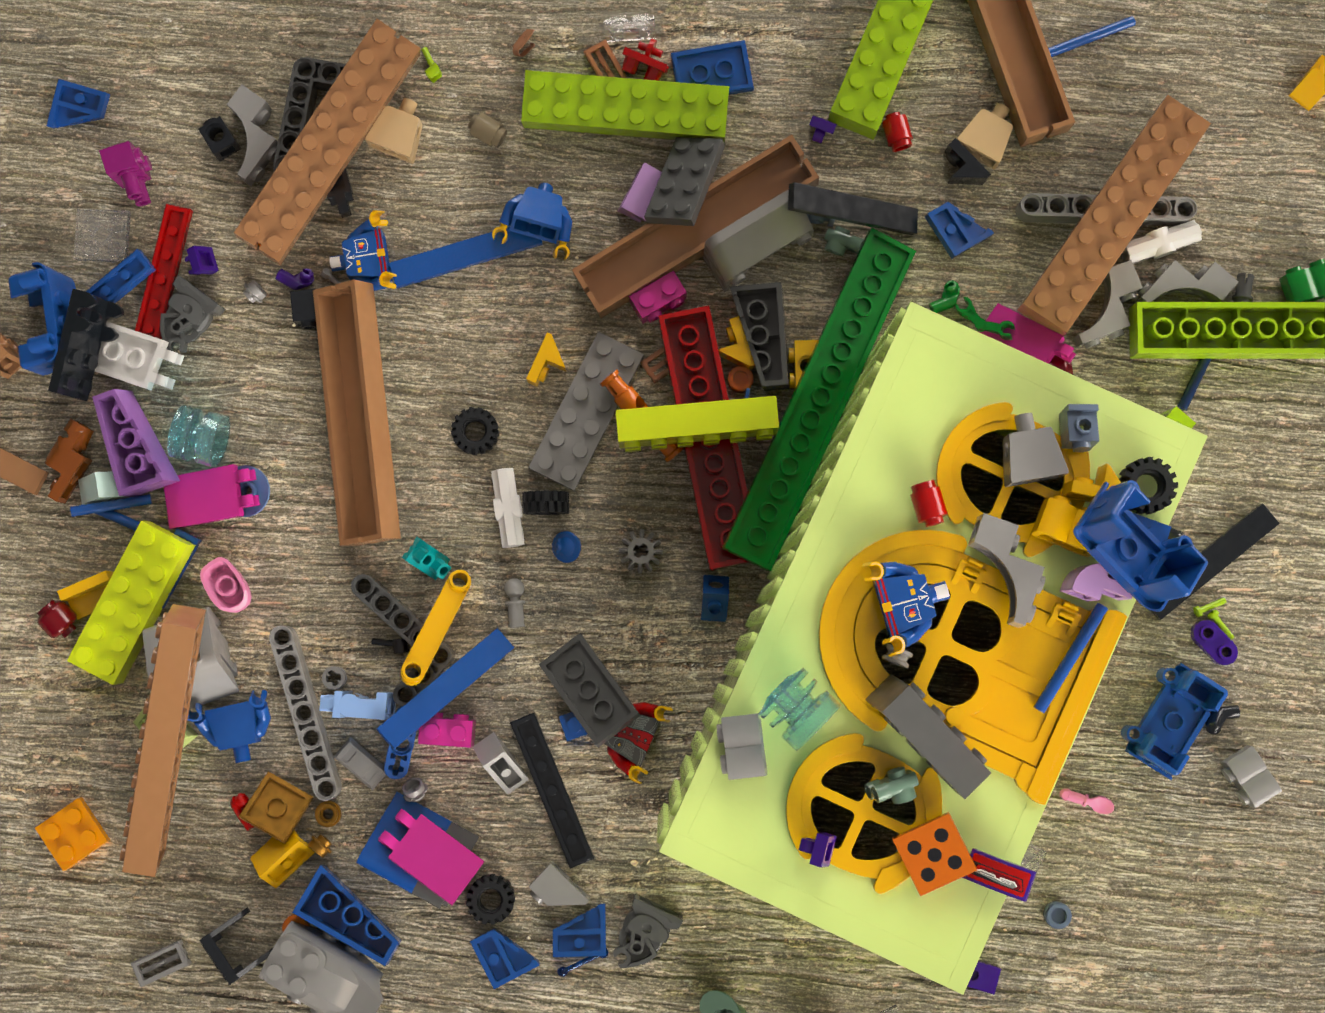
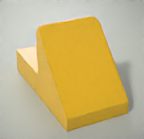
M1323 54L1316 60L1289 95V97L1308 111L1325 94V56Z
M740 317L731 318L728 323L729 327L725 329L729 342L734 341L735 344L718 349L719 355L739 366L752 370L755 363Z
M548 332L526 378L529 384L538 387L540 381L544 383L549 373L548 364L566 372L554 338Z
M1104 464L1097 469L1095 484H1093L1094 480L1075 477V480L1064 484L1062 496L1091 503L1104 482L1109 483L1106 490L1121 482L1111 466Z

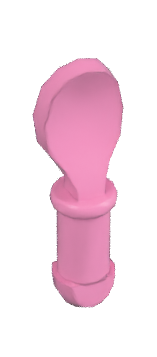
M1068 788L1062 789L1059 793L1063 800L1081 804L1083 807L1089 805L1100 814H1110L1114 810L1113 802L1103 796L1089 798L1088 794L1077 793Z

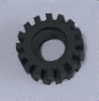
M469 407L468 410H462L459 416H455V422H452L451 435L453 441L467 454H485L487 450H492V446L498 441L499 430L495 418L487 410L485 411L480 407L478 409ZM472 422H480L485 427V434L478 441L469 440L465 433L466 427Z
M1146 457L1128 464L1125 469L1121 470L1119 473L1121 478H1118L1121 483L1129 480L1137 482L1141 475H1150L1157 482V492L1153 497H1147L1151 501L1150 504L1129 509L1130 511L1136 510V514L1146 513L1147 515L1160 511L1172 503L1171 499L1177 495L1174 489L1178 488V482H1173V478L1177 476L1175 472L1170 474L1168 470L1171 466L1169 464L1162 465L1163 460L1159 458L1153 460V457Z
M556 490L523 492V514H569V492Z
M484 875L477 879L467 892L466 906L469 907L468 912L474 916L476 921H482V924L491 923V925H494L497 922H502L508 917L514 907V888H511V883L508 880H504V877L501 875ZM493 889L500 894L501 903L497 908L487 909L482 905L481 895L485 890Z

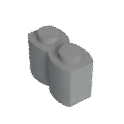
M760 713L722 717V724H717L718 742H724L725 755L720 756L722 774H728L729 780L766 776L767 765Z
M1246 745L1221 761L1223 766L1221 772L1229 783L1234 782L1238 789L1236 795L1243 805L1246 806L1248 804L1250 807L1256 808L1282 792L1279 784L1253 746Z

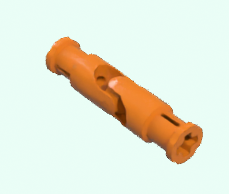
M617 369L600 383L602 387L605 386L615 398L614 402L620 409L648 407L632 386H628L618 375L619 371ZM667 444V448L660 451L665 456V461L669 462L684 447L680 448L677 444Z

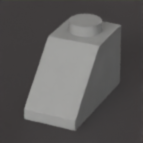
M495 732L473 746L483 768L507 795L529 780L507 746Z
M553 861L529 886L532 890L530 895L539 904L544 902L547 906L586 905L590 899Z

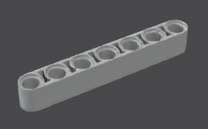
M1030 193L1022 198L1016 206L1015 212L1018 219L1023 222L1077 224L1083 214L1077 212L1075 205L1083 206L1086 211L1096 195ZM1161 196L1155 204V207L1160 209L1161 216L1154 214L1151 210L1142 225L1177 226L1186 223L1196 215L1197 204L1189 197ZM1029 203L1033 205L1035 212H1028L1024 208V204ZM1050 204H1056L1060 208V213H1054L1050 209ZM1178 207L1185 209L1187 215L1182 216L1179 214Z
M276 626L270 632L269 641L313 792L319 800L329 801L341 793L342 783L323 718L319 711L318 701L299 636L293 627ZM283 630L289 634V640L284 645L278 639L280 632ZM290 655H293L297 662L292 670L286 666V659ZM297 680H300L304 685V690L299 695L293 690V684ZM304 705L311 709V716L307 720L303 719L300 715V710ZM311 730L315 731L319 736L318 742L315 745L308 741L307 736ZM317 756H322L326 760V766L323 770L318 769L315 765ZM325 781H329L333 785L334 790L331 795L325 794L322 790V785Z

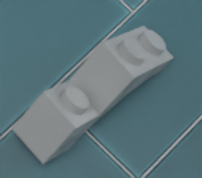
M241 84L227 103V106L240 118L247 137L246 156L237 174L245 183L252 187L255 182L261 180L265 173L264 169L269 162L274 161L278 141L259 128L260 125L268 121L272 110L264 99Z
M1132 260L1113 266L1103 280L1105 295L1101 313L1088 330L1073 338L1076 348L1084 345L1086 349L1101 344L1100 339L1109 337V340L1116 339L1125 335L1123 331L1131 326L1122 303L1135 299L1137 297L1136 293L1143 288Z
M1174 260L1169 265L1164 263L1154 273L1157 278L1152 284L1147 282L1138 292L1140 297L1136 302H1152L1161 296L1174 293L1195 295L1208 302H1221L1239 281L1217 262H1214L1209 267L1203 265L1193 276L1180 263Z
M983 513L976 519L968 546L987 556L1002 574L1007 585L1010 600L1007 624L1017 628L1026 626V623H1031L1035 615L1036 606L1033 605L1036 593H1041L1045 584L1046 577L1042 576L1045 567L1009 555L1010 552L1014 553L1018 546L1020 535L1016 533L1019 525Z

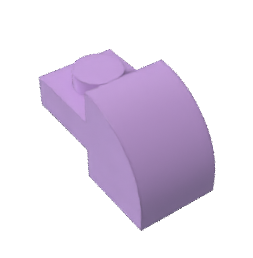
M1099 563L1075 568L1065 577L1060 589L1063 593L1087 602L1100 600L1102 594L1116 600H1128L1133 597Z

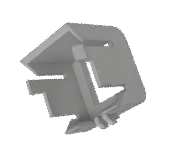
M210 607L203 608L206 610L199 649L200 660L197 661L189 709L195 708L196 703L203 705L239 692L234 678L238 676L236 662L233 663L230 659L228 641L217 628L221 625V621ZM157 625L143 630L148 678L150 673H153L155 664L151 663L154 647H157L159 638H155Z

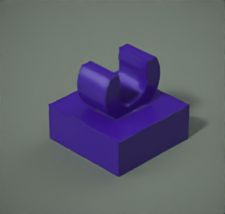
M813 115L809 124L816 128L812 140L822 143L825 133L834 134L837 124Z
M192 246L186 249L188 256H186L185 262H190L192 270L188 271L189 274L212 275L219 271L212 247Z
M817 833L816 839L801 838L799 850L812 854L809 864L820 868L829 867L837 836L828 833Z

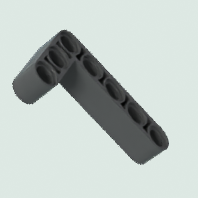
M301 57L294 62L273 163L274 171L289 151L287 149L288 144L297 139L313 115L318 90L329 91L346 64L308 57ZM312 69L310 75L302 76L304 70ZM329 74H337L334 80H326ZM301 93H307V97L304 100H297ZM302 117L300 124L292 125L295 118Z
M365 574L357 575L351 582L352 592L405 641L413 646L424 622L374 577ZM367 579L371 584V588L367 593L363 594L359 589V584ZM386 596L390 600V606L387 610L382 611L378 606V601ZM405 613L409 617V624L405 628H400L397 619L401 614ZM444 640L439 649L444 648L448 652V659L444 663H440L434 657L428 668L430 679L426 683L420 682L417 685L409 686L401 681L393 691V699L397 705L404 706L408 703L401 699L402 689L405 687L411 689L413 699L453 663L455 658L454 650ZM413 668L407 676L410 678L418 677V670Z

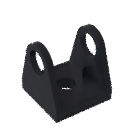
M248 907L199 940L228 985H231L266 960L272 951L270 949L245 968L240 964L232 969L216 945V942L223 938L220 934L251 912Z

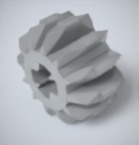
M640 529V538H636L635 533L631 531L629 534L633 540L632 542L626 538L622 539V542L629 547L619 548V553H628V556L623 557L621 562L632 561L628 566L629 571H632L635 564H637L638 574H642V565H646L647 570L651 572L653 569L649 563L650 561L656 565L660 564V561L653 556L663 555V550H654L655 547L661 544V541L656 540L651 543L650 541L654 537L652 532L645 539L644 529ZM643 545L646 546L647 549L645 551L648 552V555L646 557L641 555L640 558H637L635 556L637 552L634 551L635 547L641 548Z

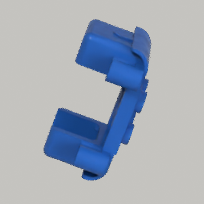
M34 262L32 266L36 269L12 275L9 277L8 283L11 299L28 294L29 307L43 305L47 333L28 338L27 344L18 346L20 366L23 369L44 376L53 372L72 289H76L72 278L42 263Z
M1129 480L1113 485L1108 490L1106 489L1109 483L1104 482L1073 530L1076 539L1143 607L1151 611L1160 612L1165 608L1169 600L1189 596L1208 565L1207 559L1194 547L1192 540L1188 536L1184 535L1168 539L1161 543L1129 509L1150 504L1151 501L1140 490L1137 482Z
M1182 663L1178 664L1174 669L1160 668L1157 671L1156 678L1163 686L1138 726L1126 725L1121 729L1122 738L1128 742L1125 751L1169 780L1173 779L1172 775H1179L1189 760L1190 756L1187 755V752L1211 714L1209 712H1218L1228 696L1227 689L1199 671L1192 670ZM1166 672L1169 674L1167 679L1165 678ZM1130 730H1133L1134 732L1132 737H1130L1129 735Z

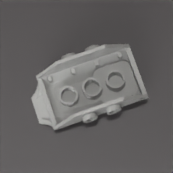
M294 921L289 923L277 940L259 974L260 979L287 994V998L296 1004H301L302 1002L309 1006L312 1013H376L384 1000L380 990V980L383 973L366 956L351 946L338 941L337 938L325 931Z

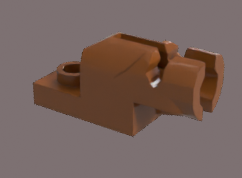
M72 418L64 427V430L69 435L68 438L58 436L45 461L47 466L61 474L50 485L48 497L66 504L76 488L78 480L83 477L93 461L81 452L82 450L86 451L94 431Z

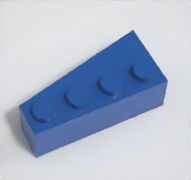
M326 865L319 866L292 912L384 966L389 964L402 941Z

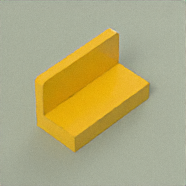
M105 570L57 591L60 600L68 601L70 608L77 614V620L92 614L113 571Z
M294 829L285 844L272 837L250 859L258 876L274 888H277L315 852L308 846L307 842L298 836Z

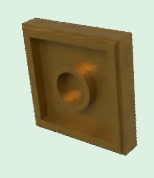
M268 771L239 815V818L285 844L314 798Z

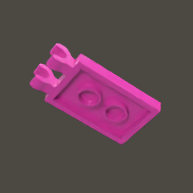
M997 303L986 321L999 324L1003 321H1011L1015 326V330L1005 328L1003 333L1011 334L1012 339L1003 340L999 334L987 331L980 332L1048 364L1054 355L1071 363L1076 355L1073 352L1074 348L1063 343L1065 340L1063 335Z
M234 464L177 475L180 479L179 482L164 487L169 529L244 516L243 508L260 505L259 495L247 494L242 496L240 487L242 482L257 480L255 469L249 470V468L238 470V466Z
M401 808L395 816V820L409 829L399 842L394 836L384 830L378 841L392 851L388 859L452 906L485 861L422 814L415 820Z

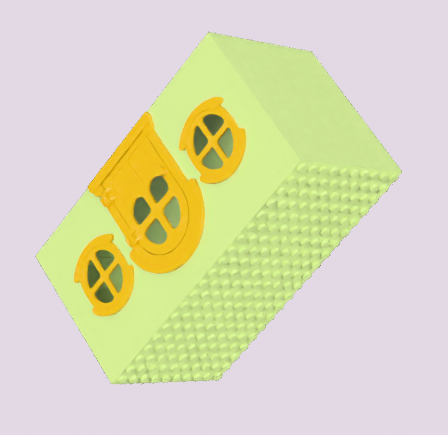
M910 302L906 309L900 308L868 356L863 367L864 371L858 378L852 392L853 395L850 397L843 411V417L831 438L833 440L828 445L821 460L822 464L817 469L810 484L812 487L806 493L800 506L802 511L796 515L789 531L791 535L785 539L778 556L781 558L776 561L772 570L768 573L766 579L771 581L761 589L757 597L756 603L760 605L758 609L750 613L745 626L749 627L746 634L740 635L734 650L738 651L735 659H729L723 673L727 675L724 684L718 683L712 697L716 701L713 708L707 707L701 720L704 724L702 732L696 731L690 744L693 750L691 756L685 755L679 768L681 778L680 780L674 779L668 792L669 804L663 803L657 816L656 842L659 843V852L964 995L1007 895L960 878L920 896L898 851L884 858L863 860L852 856V848L864 822L867 820L874 821L901 834L949 812L970 854L972 848H976L1020 865L1136 599L1132 597V599L1116 600L1102 594L1100 600L1087 602L1061 592L1062 583L1072 570L1084 565L1097 564V560L1093 556H1081L1059 545L1033 536L1031 532L1035 522L1019 525L1016 534L1020 535V540L1015 552H1010L1009 555L1045 567L1042 576H1045L1046 580L1041 593H1036L1033 605L1036 606V611L1031 623H1026V626L1020 628L1008 625L1010 600L1007 585L1002 574L987 556L968 546L976 519L983 513L970 501L961 481L962 466L968 463L1002 479L1003 484L992 510L988 513V515L1001 519L1003 510L1014 487H1021L1045 499L1053 498L1054 495L1062 496L1064 484L1075 480V477L1094 480L1093 484H1095L1097 469L1104 464H1109L1116 476L1121 478L1119 473L1128 464L1146 457H1153V460L1159 458L1163 460L1162 465L1169 464L1171 466L1168 470L1170 474L1175 472L1177 476L1173 478V482H1178V488L1174 489L1177 495L1171 499L1172 503L1164 507V509L1146 515V513L1138 515L1169 526L1208 436L916 303ZM1068 404H1098L1099 442L1090 451L1078 453L1073 452V449H1062L1059 413ZM1032 413L1036 429L1045 427L1053 429L1069 473L1063 476L1064 482L1060 491H1055L1037 482L1005 487L1003 467L974 454L971 451L972 444L976 439L990 432L998 433L1004 437L1010 433L1017 432L1014 416ZM1141 475L1138 478L1137 483L1140 490L1147 497H1153L1157 492V482L1150 475ZM934 480L936 486H940L948 515L943 517V523L926 527L925 522L918 523L910 497L913 494L911 486ZM1065 497L1071 500L1072 506L1080 510L1082 507L1090 505V502ZM895 561L915 567L919 574H925L928 584L946 582L950 599L936 628L929 629L918 641L924 645L925 654L912 682L925 693L926 696L922 700L929 707L934 704L947 717L943 722L949 728L955 726L967 738L964 744L971 751L973 748H976L987 759L984 766L991 774L966 799L958 795L926 763L927 760L922 758L906 742L905 736H901L884 720L885 715L873 708L865 700L890 675L882 666L875 649V639L878 633L886 628L873 581H864V578L871 576V569L868 566L862 567L863 563ZM968 601H976L989 607L998 617L1000 636L996 645L988 651H975L954 641L951 634L964 604ZM1097 603L1104 605L1108 608L1106 614L1046 712L1038 711L1034 708V705ZM944 655L968 664L977 674V689L973 696L962 704L949 706L933 699L928 694V684L940 658ZM760 713L767 775L729 780L728 774H722L720 756L725 755L724 742H718L717 724H722V717ZM854 761L870 762L874 765L875 771L870 782L876 779H883L887 771L893 768L905 767V770L914 771L919 785L914 787L917 795L913 799L916 813L915 820L910 825L895 820L876 811L873 808L874 799L870 800L866 792L861 800L855 801L823 786L821 782L822 777L833 767ZM816 796L852 811L854 815L842 845L839 848L833 849L829 867L822 868L809 864L812 854L799 850L801 838L816 839L818 833L812 820L810 807L812 799Z

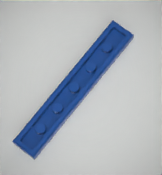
M509 226L506 230L508 240L504 244H502L505 236L503 232H498L494 240L492 232L390 262L389 266L391 272L397 275L393 279L396 288L399 289L543 245L540 239L509 231Z
M498 628L495 629L376 730L394 750L511 652L514 646Z

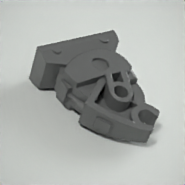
M178 275L173 283L178 292L169 299L167 312L161 313L160 332L162 340L169 342L167 350L174 352V344L179 343V352L186 353L188 343L198 339L210 326L213 316L221 315L226 309Z
M635 893L632 901L633 909L626 915L623 927L619 933L620 946L613 951L614 957L619 953H624L627 957L625 961L618 962L619 967L630 968L641 964L644 965L658 955L660 946L667 942L670 929L678 930L681 926L683 915ZM627 933L631 934V939L626 942Z

